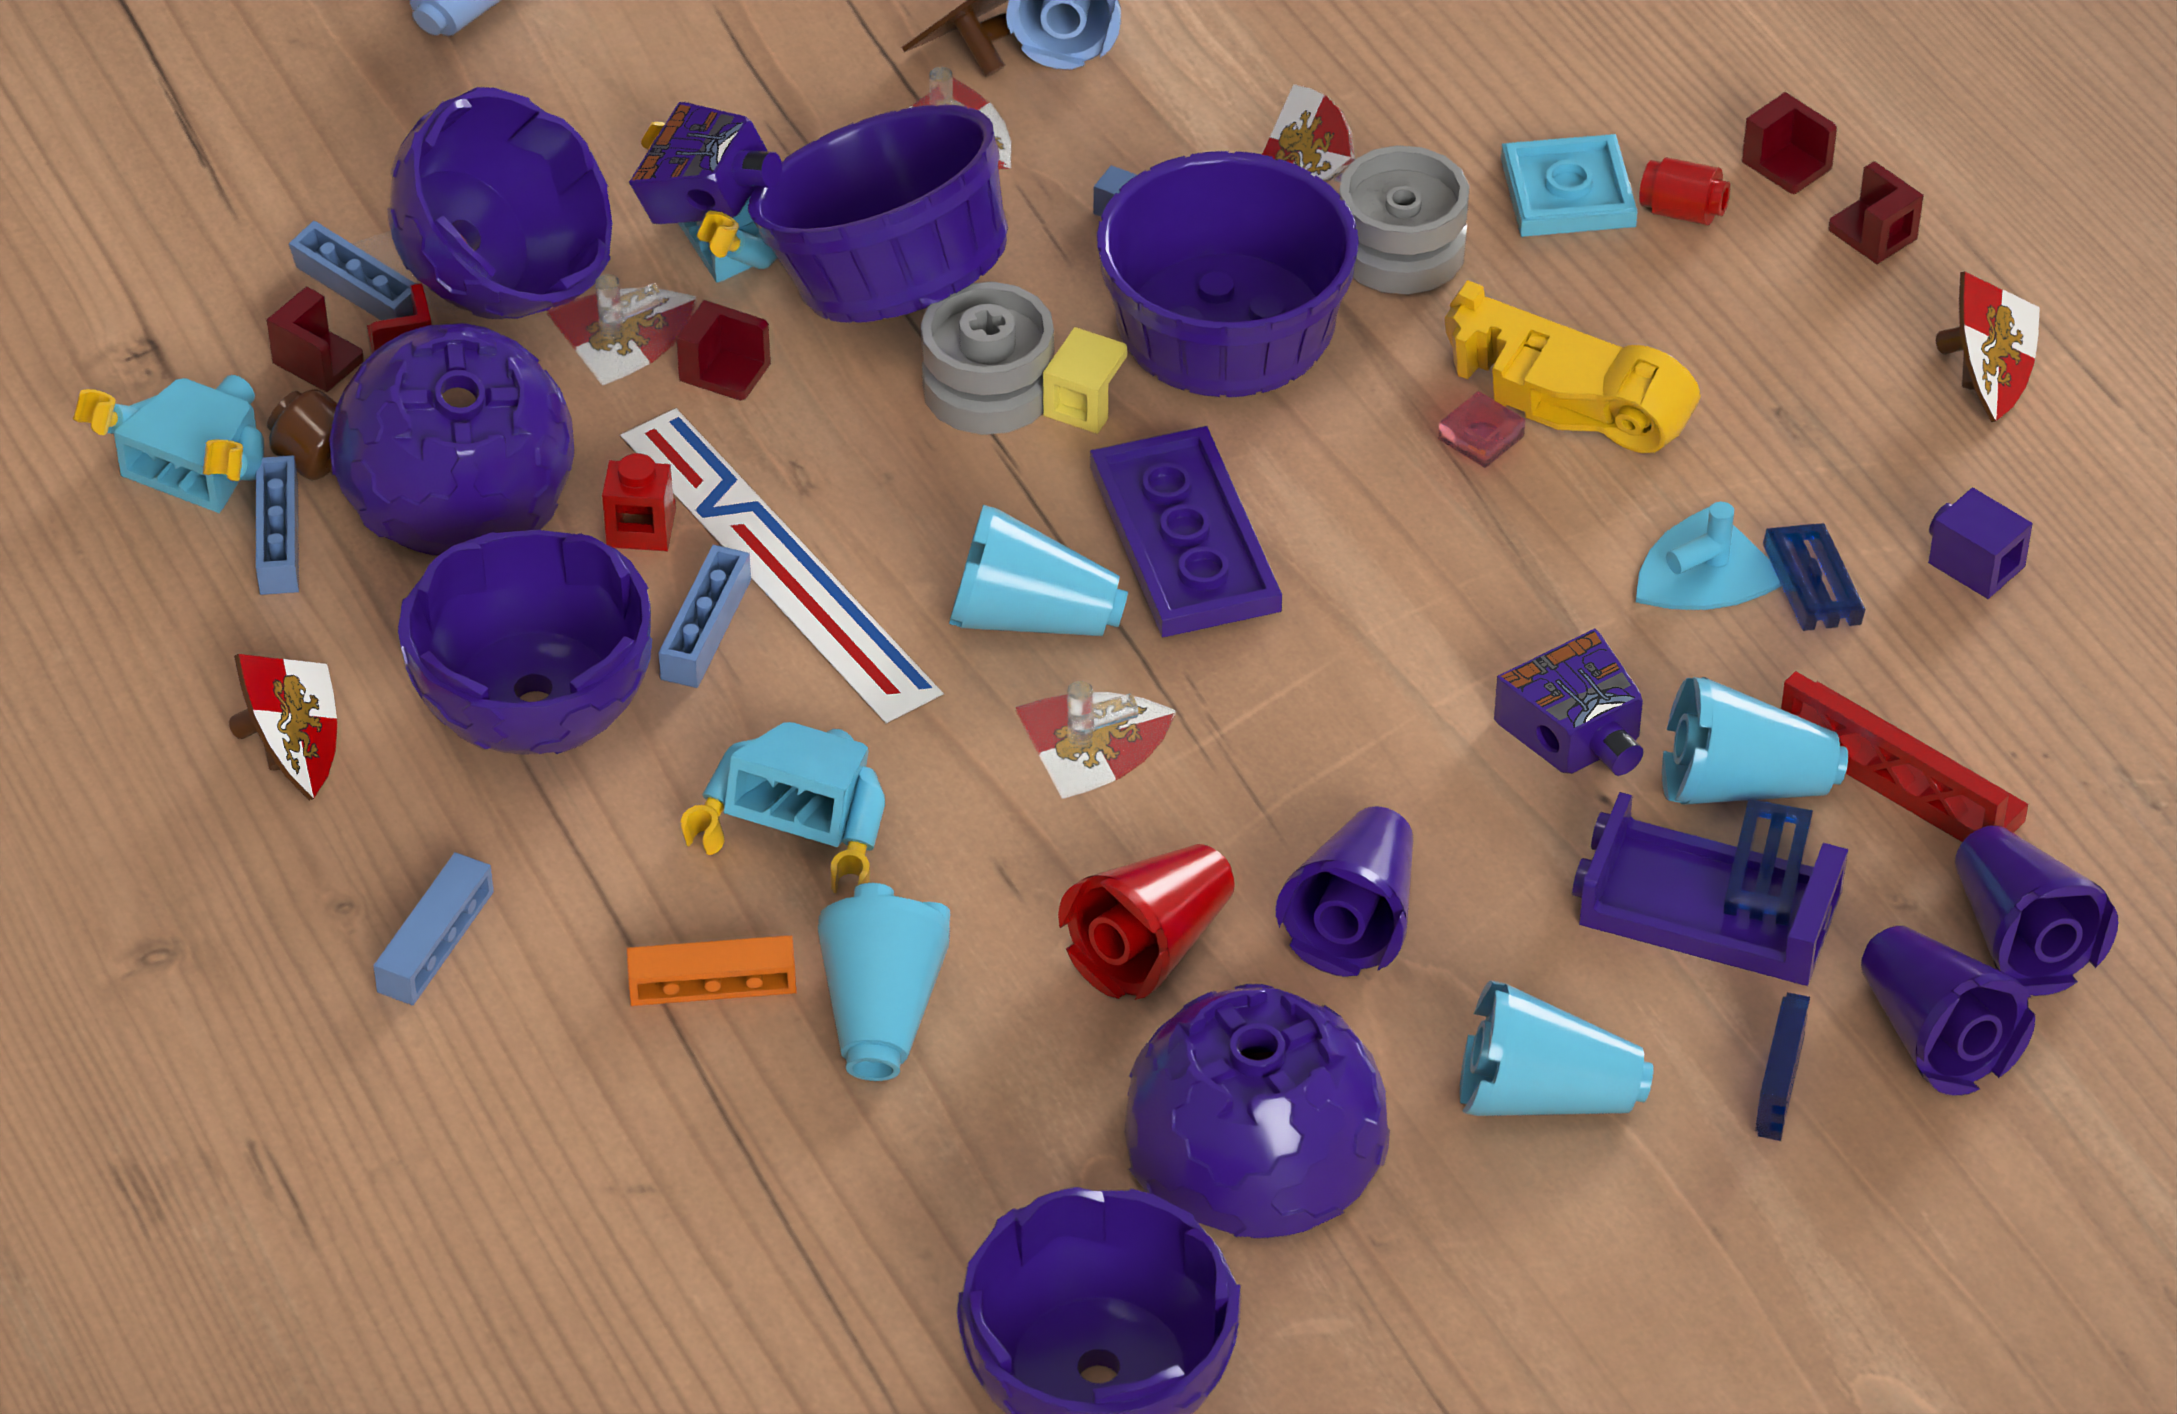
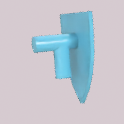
M1715 502L1710 507L1689 516L1667 530L1649 550L1639 571L1636 603L1681 610H1708L1728 607L1763 596L1789 583V578L1733 525V506L1727 502Z

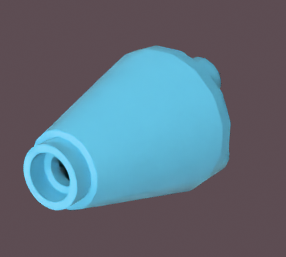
M864 883L855 887L854 897L839 900L821 911L818 919V935L841 1056L846 1060V1070L850 1075L859 1079L885 1081L899 1075L900 1065L907 1060L949 947L950 909L937 902H919L894 896V890L885 884Z

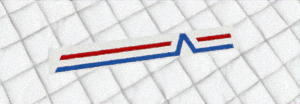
M677 408L620 434L636 453L650 456L655 463L671 464L674 495L722 547L750 553L751 578L885 723L944 694Z

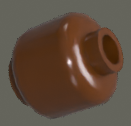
M318 389L305 391L302 394L299 391L291 392L279 402L267 422V428L271 431L269 444L272 452L278 457L294 456L297 472L309 480H318L330 472L332 473L330 433L338 403Z

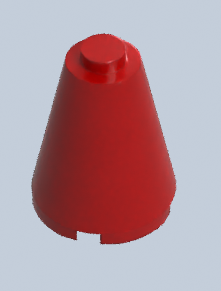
M1196 844L1083 878L1064 893L1058 909L1059 927L1062 928L1068 924L1069 933L1073 944L1066 948L1072 963L1093 987L1107 996L1119 999L1128 994L1135 995V1000L1147 997L1163 984L1232 897L1235 888L1232 868L1228 860L1217 850L1204 844Z

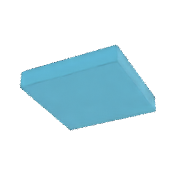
M1616 134L1502 144L1501 162L1521 237L1636 227L1638 211Z

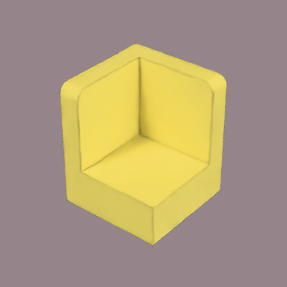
M1074 327L1043 371V416L1098 434L1108 420V384L1127 357V345Z

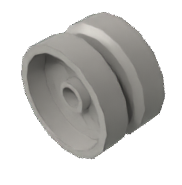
M1400 145L1375 149L1353 160L1342 174L1339 191L1340 200H1344L1355 219L1356 229H1358L1359 246L1353 278L1360 284L1375 290L1396 294H1414L1429 291L1450 281L1464 264L1469 184L1462 169L1442 154L1423 147Z
M998 282L972 283L958 293H953L950 297L928 306L921 322V347L924 359L922 362V384L925 403L939 420L960 431L987 435L1012 432L1033 423L1043 414V371L1052 360L1054 354V327L1051 312L1037 296L1018 286Z

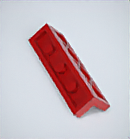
M1797 671L1784 681L1781 709L1836 732L1839 737L1840 746L1846 747L1848 750L1847 775L1950 836L1963 842L1974 831L1992 825L2004 827L2014 833L2026 821L2028 803L1818 681L1814 682Z

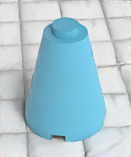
M983 505L949 624L965 629L1103 636L1106 625L1118 628L1128 591L1117 588L1119 575L996 507Z
M1706 677L1686 678L1676 694L1667 730L1676 732L1673 752L1663 751L1662 784L1667 800L1687 805L1825 796L1830 792L1833 784L1840 785L1843 782L1848 765V750L1846 747L1840 746L1839 737L1836 732Z
M1490 980L1485 985L1474 1014L1485 1016L1486 1020L1481 1021L1475 1036L1468 1034L1463 1056L1459 1095L1460 1103L1466 1104L1463 1109L1465 1114L1475 1116L1630 1113L1636 1101L1644 1103L1647 1100L1653 1079V1064L1644 1061V1050L1641 1046L1506 983Z

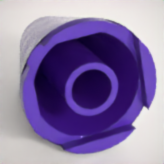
M1378 806L1368 807L1359 811L1293 872L1284 883L1276 902V919L1279 928L1283 922L1292 938L1289 946L1298 957L1309 965L1337 976H1358L1361 969L1379 965L1378 971L1388 966L1398 955L1407 932L1413 854L1412 829L1399 813Z
M1992 825L1980 828L1971 833L1962 842L1956 853L1955 867L1997 970L2019 981L2028 989L2030 995L2043 996L2061 992L2078 983L2073 976L2076 972L2081 970L2089 961L2096 968L2106 958L2117 935L2118 914L2108 895L2099 885L2001 826Z
M1906 926L1887 928L1876 934L1868 942L1861 960L1862 973L1920 1074L1932 1087L1947 1095L1970 1094L1980 1090L1974 1081L1982 1079L1991 1072L2000 1078L2016 1064L2027 1048L2035 1028V1013L2028 1008V998L2032 997L2028 989L2019 981Z

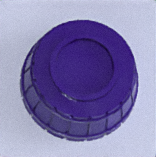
M917 106L901 109V111L895 110L860 120L858 123L844 126L820 137L816 141L810 142L786 157L782 162V176L778 185L773 188L755 187L748 201L750 203L748 204V213L757 226L763 242L773 250L797 286L803 302L811 307L818 316L825 319L829 318L830 321L851 323L852 321L856 323L883 320V318L889 319L927 308L931 304L950 297L953 293H958L988 272L1005 250L1008 223L1002 204L998 170L1000 155L994 137L993 123L981 111L973 108L967 109L965 106Z
M1211 151L1190 154L1189 157H1177L1150 167L1149 171L1144 170L1131 178L1119 189V193H1115L1107 203L1101 215L1102 221H1099L1097 246L1100 256L1101 273L1105 285L1111 293L1120 337L1137 363L1152 376L1156 375L1158 380L1183 391L1187 389L1190 393L1220 397V395L1243 397L1256 395V392L1265 393L1289 384L1290 380L1294 381L1305 374L1314 365V362L1318 361L1329 345L1335 331L1336 318L1342 299L1353 279L1359 246L1358 229H1356V222L1348 205L1344 200H1340L1341 196L1317 175L1315 177L1312 176V172L1296 164L1279 158L1275 160L1271 156L1235 151V153Z

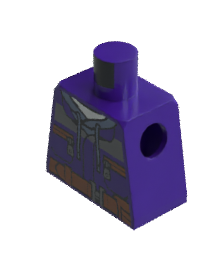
M679 102L629 183L652 224L703 221L708 211H719L734 218L739 215L755 187L773 188L778 185L782 176V161L777 153L768 152L754 124L746 116L687 102Z
M1596 628L1497 676L1494 720L1560 772L1572 774L1601 760L1615 775L1621 776L1632 771L1639 764L1644 753L1643 748L1636 742L1640 735L1643 705L1641 693Z

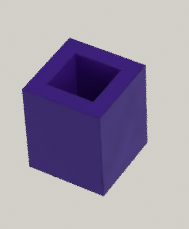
M1972 487L1955 503L1944 504L1933 517L1929 527L1932 542L1928 563L1989 599L2025 568L2033 523Z

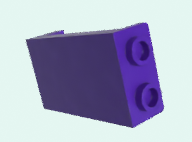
M1619 792L1611 814L1600 812L1591 841V849L1596 850L1592 860L1581 859L1573 883L1572 895L1582 898L1579 925L1800 985H1809L1842 894L1848 849L1822 843L1815 865L1812 867L1637 821L1631 817L1633 795Z

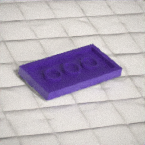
M1207 426L1090 450V469L1162 638L1282 612L1281 590Z

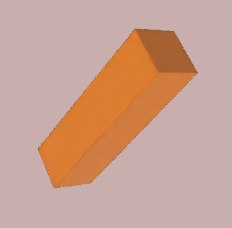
M792 935L627 948L631 1006L797 993Z

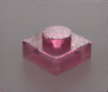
M1477 391L1439 422L1438 440L1486 468L1524 437L1525 419L1482 392Z

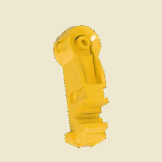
M1468 280L1449 304L1451 308L1445 316V329L1453 348V358L1457 374L1460 377L1469 379L1478 368L1489 371L1494 364L1492 373L1494 406L1504 409L1508 405L1524 411L1525 418L1557 430L1596 431L1605 434L1613 442L1628 450L1638 453H1655L1681 434L1698 406L1701 394L1696 380L1688 369L1676 359L1658 349L1643 345H1629L1622 348L1486 297L1482 285Z

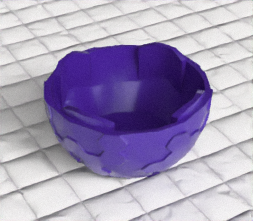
M476 87L458 97L441 102L434 110H431L418 120L402 142L391 170L392 184L388 222L395 248L406 270H410L416 279L425 284L429 290L454 306L472 312L475 316L487 319H519L531 314L547 311L552 307L568 304L596 283L611 259L612 216L607 190L608 185L592 152L589 151L588 144L563 118L545 112L531 102L528 97L497 88Z
M466 323L429 325L399 335L374 351L361 364L344 389L336 406L330 433L332 475H336L342 493L360 515L364 526L378 537L388 538L411 550L434 556L442 554L453 545L491 532L541 530L552 519L558 507L557 501L570 475L575 451L572 418L560 387L547 370H543L538 363L540 360L515 340L491 329ZM451 388H464L475 396L476 401L468 407L458 408L449 405L443 399L442 394Z
M544 530L491 532L453 545L440 554L428 565L424 575L409 595L402 599L398 635L404 665L414 688L429 710L445 726L447 725L465 741L483 750L493 749L504 753L525 755L554 752L559 754L582 746L606 730L628 707L637 693L650 662L653 638L650 637L651 604L647 592L649 587L627 557L617 549L606 545L590 535ZM533 691L544 692L549 695L545 699L536 702L520 699L522 695Z
M1244 984L1236 986L1235 989L1218 993L1211 991L1183 1005V1008L1159 1027L1137 1056L1130 1072L1131 1082L1128 1091L1125 1120V1137L1131 1164L1129 1171L1147 1193L1154 1194L1193 1214L1194 1219L1198 1223L1231 1233L1235 1237H1283L1305 1232L1345 1213L1343 1210L1360 1197L1379 1167L1384 1166L1389 1149L1390 1130L1387 1121L1386 1090L1372 1053L1344 1019L1326 1005L1319 1006L1302 997L1264 984ZM1240 1052H1273L1274 1055L1265 1060H1251L1244 1057Z
M1074 1187L1038 1197L1028 1206L1020 1209L1013 1208L996 1221L991 1233L968 1262L963 1290L959 1292L957 1317L963 1348L973 1373L993 1403L1006 1414H1192L1199 1409L1221 1380L1236 1344L1240 1322L1241 1290L1240 1284H1236L1221 1249L1198 1224L1193 1214L1154 1194L1131 1188L1127 1191H1094ZM1105 1366L1115 1371L1117 1375L1108 1382L1093 1383L1084 1379L1080 1374L1089 1367Z

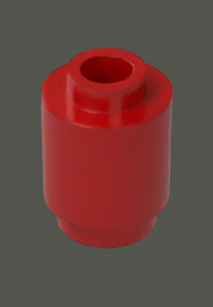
M1665 157L1662 162L1650 160L1642 176L1639 201L1641 206L1652 208V212L1655 215L1708 226L1712 223L1715 215H1724L1730 197V182L1723 181L1722 169L1718 167Z

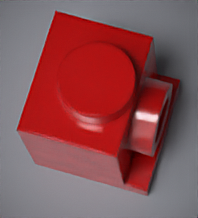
M641 453L627 455L620 461L609 460L602 493L606 545L620 549L668 551L676 511V499H673L671 464L655 463L650 456ZM625 515H653V524L624 523Z

